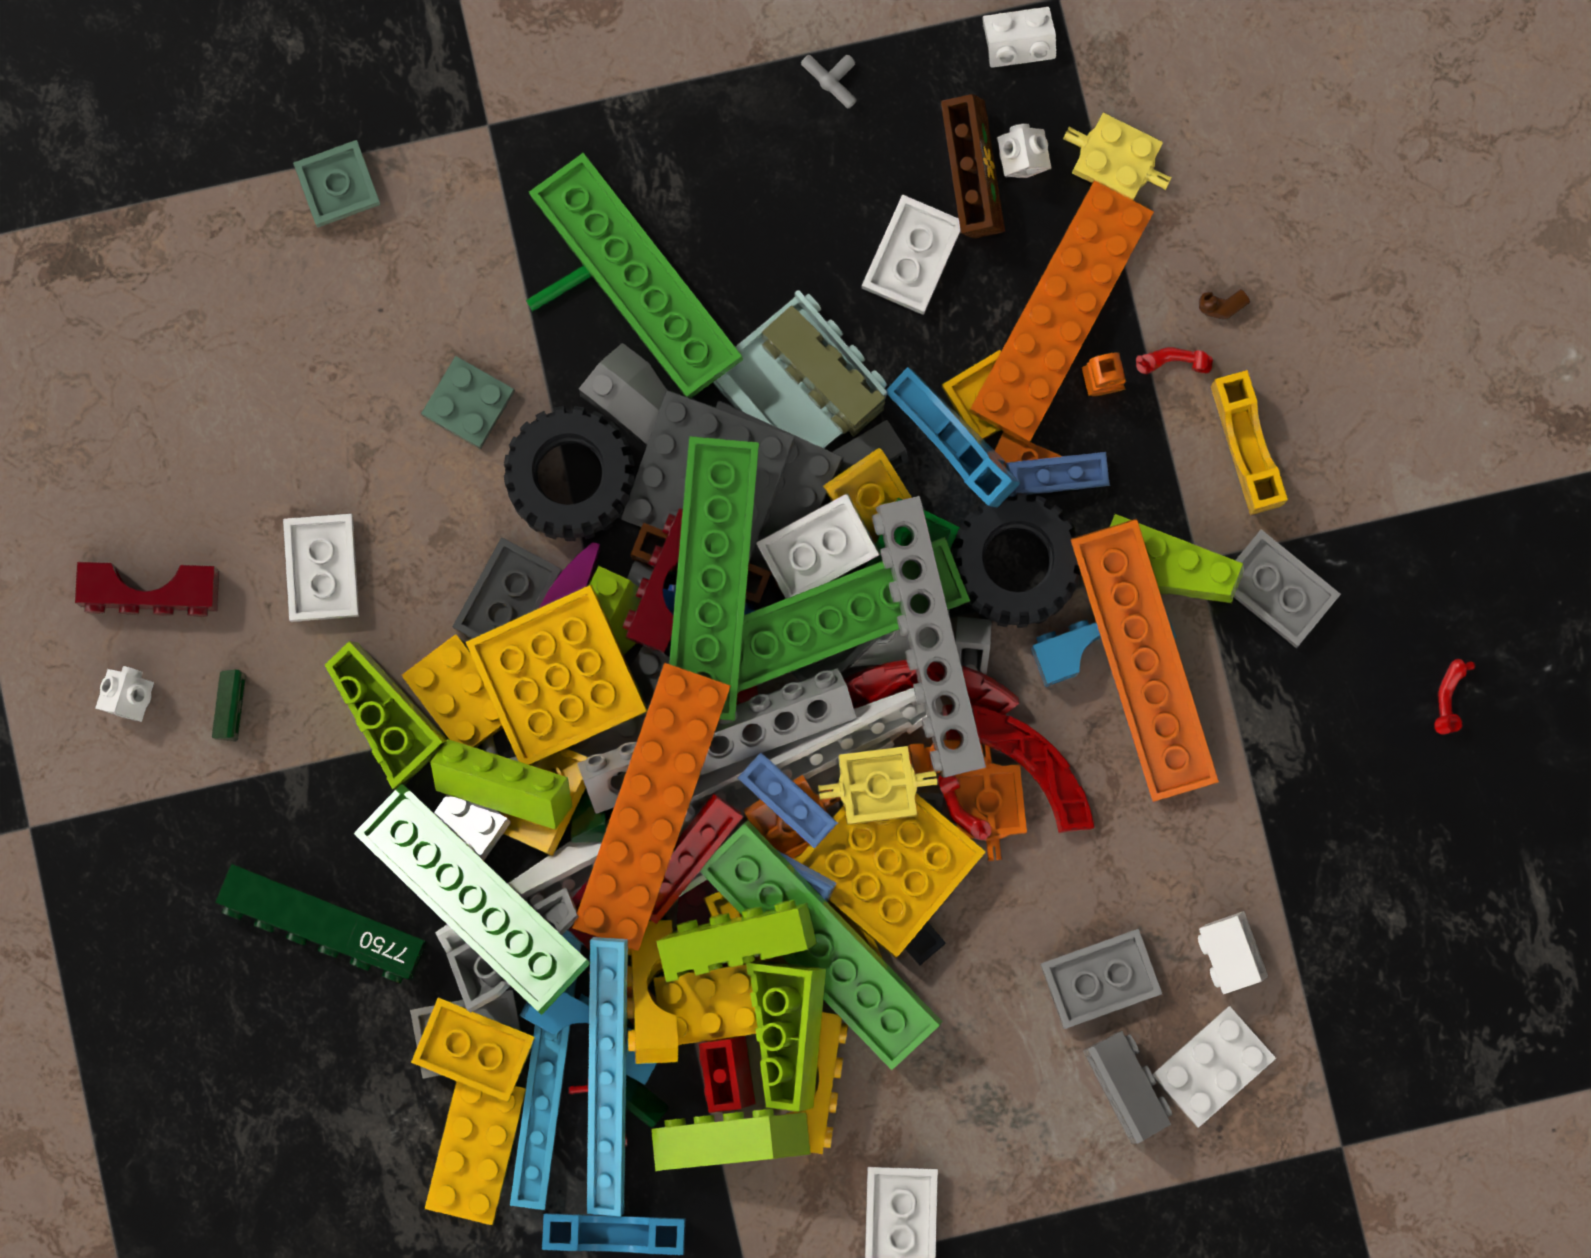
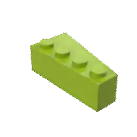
M764 960L746 963L747 974L751 977L753 991L750 995L752 1007H755L758 1028H755L757 1042H760L762 1056L760 1067L766 1107L796 1112L811 1109L814 1106L826 968Z

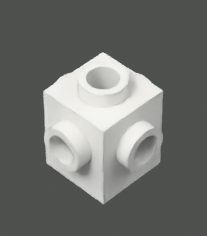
M1019 124L1010 127L1009 133L997 137L1004 176L1028 178L1051 169L1048 142L1044 129L1030 128L1029 124Z
M123 666L121 672L108 669L100 685V695L96 709L122 718L142 722L146 707L151 700L154 682L141 678L143 672Z

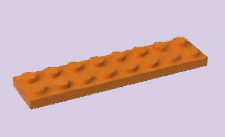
M1094 180L968 411L969 413L1026 444L1030 443L1154 211Z
M1133 519L1072 538L1073 550L1152 801L1155 802L1218 783L1219 779L1138 520Z
M664 663L577 912L579 917L572 926L573 929L601 938L628 939V948L639 951L731 685Z

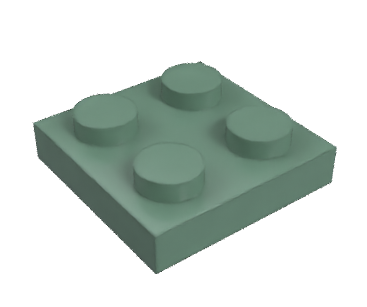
M357 140L293 163L317 228L381 205Z
M455 356L421 415L481 449L515 390Z

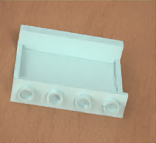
M797 290L795 297L735 347L742 355L743 361L713 383L734 408L826 449L843 435L831 421L834 415L825 406L822 409L818 408L808 396L810 392L808 387L803 382L796 384L784 370L788 366L779 357L774 360L763 349L762 331L792 305L821 333L824 338L822 343L825 346L830 344L842 354L847 362L845 368L848 371L857 369L866 378V382L871 388L869 390L871 394L878 390L886 398L887 391L884 388L887 386V383L877 371L869 372L862 363L865 361L864 356L854 345L848 347L840 338L843 333L835 322L831 319L826 322L818 313L821 307L810 294L804 297Z

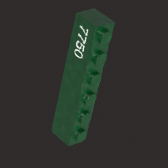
M231 864L215 902L224 906L221 913L239 920L245 914L256 919L254 926L273 933L275 927L288 931L286 939L304 946L308 939L320 944L317 951L337 958L339 952L352 957L349 964L369 971L371 965L384 970L382 977L400 984L403 978L412 981L427 944L422 939Z

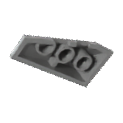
M622 343L596 366L580 386L579 392L583 399L647 447L667 389L651 365Z
M566 887L531 906L561 935L579 917L571 894ZM467 943L446 954L466 1009L470 1013L498 998L511 986Z

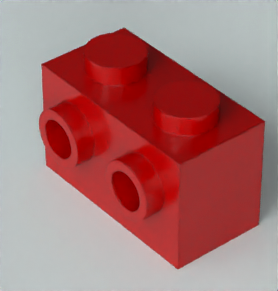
M746 1036L698 1043L700 1050L699 1060L705 1084L704 1093L709 1113L743 1109L756 1104Z

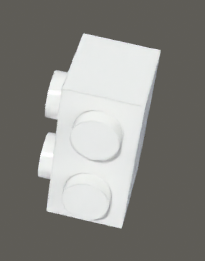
M1244 911L1205 924L1199 929L1201 935H1198L1200 948L1204 955H1209L1213 966L1210 968L1212 981L1217 988L1221 987L1223 994L1262 982L1268 977Z

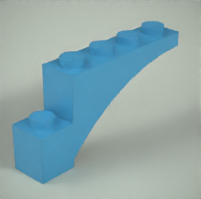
M907 367L887 388V395L929 437L964 479V482L988 506L998 508L1021 483L1003 466L1006 461L911 368Z

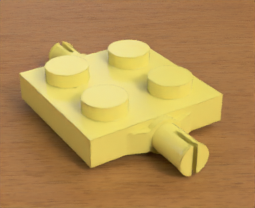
M1102 113L1096 127L1088 135L1069 126L1063 140L1081 148L1080 157L1072 174L1092 184L1095 180L1133 201L1139 189L1147 181L1166 190L1172 178L1154 169L1155 158L1162 147V141L1105 113Z
M908 746L840 754L838 756L840 766L838 783L818 785V792H824L819 793L820 800L840 797L845 806L847 825L917 816L915 803L917 787L936 786L937 778H935L936 772L934 771L915 774L910 764Z

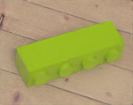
M449 739L430 761L436 791L555 830L572 808L568 777Z

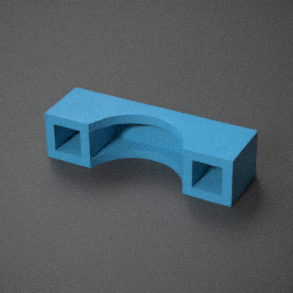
M1169 619V622H1170V625H1171V629H1172L1174 638H1176L1174 629H1173L1172 624H1171V621H1170V619ZM1083 620L1068 626L1070 632L1057 636L1056 632L1053 631L1036 638L1037 644L1032 646L1031 651L1045 687L1073 678L1079 674L1083 651L1092 642L1101 639L1096 622L1089 625L1088 620Z
M568 987L542 1015L526 1002L519 1016L555 1035L561 1029L571 1024H589V998L583 994L580 995L579 999L567 994ZM627 1027L626 1075L645 1085L657 1063L636 1064L635 1051H628V1030L632 1029Z
M546 1213L543 1218L542 1250L684 1255L686 1218Z

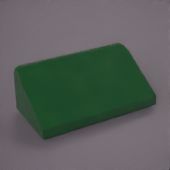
M234 669L220 672L212 730L213 739L235 742L238 740L246 675L241 670Z
M585 788L572 815L571 842H602L607 829V810L596 814Z
M626 1075V1108L649 1127H655L668 1111V1105L637 1080Z

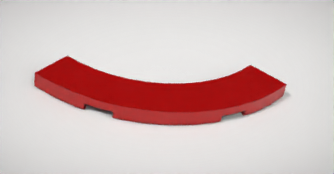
M907 660L872 666L844 679L854 709L914 688L913 684L918 683L916 671H910ZM932 662L927 667V675L932 681L938 682L944 676V668L940 663ZM961 665L971 705L985 707L988 710L1006 715L1019 704V698L1007 687L977 670Z
M944 705L942 707L943 716L951 712L953 705ZM971 705L980 744L992 747L1008 755L1032 775L1052 807L1058 833L1094 829L1092 813L1082 786H1079L1069 768V763L1044 736L1010 715L1006 716L996 711L988 710L985 707ZM950 729L946 732L947 741H961L960 734L956 730Z

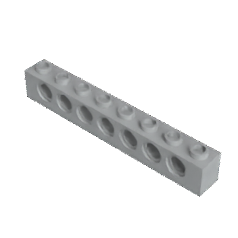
M920 496L879 505L876 507L877 514L872 515L876 534L883 535L886 547L880 549L885 569L891 568L894 582H889L890 594L893 603L899 602L902 613L901 616H897L898 627L901 636H907L910 646L909 650H905V655L910 671H916L918 683L913 684L917 703H924L927 717L922 718V725L926 738L932 737L935 751L930 752V758L934 772L940 771L941 777H949L986 768ZM897 527H905L910 531L911 542L909 545L901 546L895 542L894 531ZM906 561H914L919 566L920 573L915 580L907 579L902 573V566ZM915 594L923 595L927 599L928 607L923 614L915 613L911 609L910 601ZM923 628L933 630L936 635V642L931 648H926L919 642L918 636ZM932 662H938L944 668V676L938 682L932 681L927 675V667ZM942 695L949 697L953 705L951 712L946 716L940 715L935 708L937 698ZM950 729L956 730L961 737L959 746L953 750L947 748L943 741L944 734Z
M838 668L831 671H822L816 674L815 677L798 683H789L782 689L768 694L756 695L749 701L736 705L735 721H718L713 738L716 736L720 737L711 741L700 776L758 755L760 752L769 751L856 719L847 685ZM818 700L816 703L809 705L811 702ZM782 712H786L785 714H783V715H781V716H777L778 714H780V713H782ZM753 724L751 727L745 728L747 725ZM637 742L625 743L615 750L604 754L592 755L585 761L577 763L596 814L615 806ZM618 772H623V773H621L620 775L613 776L614 774H616V773H618Z

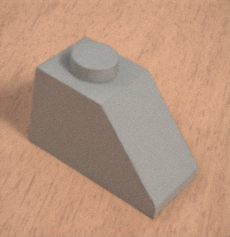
M958 616L955 642L960 663L962 666L987 675L992 620Z

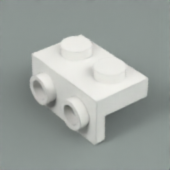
M1049 7L983 16L990 67L1056 58V33Z

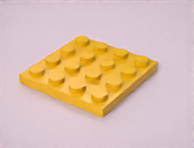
M592 585L466 642L518 762L532 765L648 711Z
M917 793L915 795L917 816L847 825L846 811L843 805L833 817L838 824L815 849L809 845L796 860L836 882L837 884L829 902L895 958L901 954L986 852Z

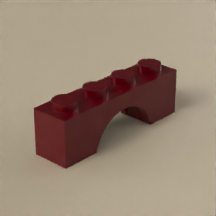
M680 508L676 516L669 513L662 533L668 535L662 548L656 545L649 561V565L654 566L650 579L642 578L635 595L641 598L637 611L629 610L622 627L628 630L626 639L663 654L671 638L673 615L667 608L663 597V584L667 574L678 564L683 509Z
M77 562L75 603L80 607H85L84 612L103 614L105 613V608H119V613L126 615H138L140 609H152L154 615L172 616L174 615V610H185L188 616L207 617L208 611H217L219 570L215 566L180 565L175 576L163 587L152 591H139L128 587L123 582L118 568L112 563Z

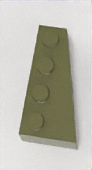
M792 305L762 331L763 349L774 360L779 357L788 366L784 370L796 384L803 382L810 390L808 393L809 398L818 408L822 409L825 406L834 415L831 421L843 434L849 431L855 437L884 410L885 397L878 390L871 394L869 392L871 388L867 384L866 378L857 369L848 371L845 368L847 362L842 354L830 344L825 346L822 343L824 338L821 333Z

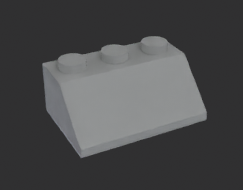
M1119 1031L1083 1050L1131 1144H1138L1171 1125L1168 1119L1169 1116L1173 1115L1165 1098L1163 1096L1157 1098L1151 1086L1155 1085L1156 1081L1147 1065L1141 1068L1135 1056L1140 1051L1131 1034L1125 1036L1123 1031Z

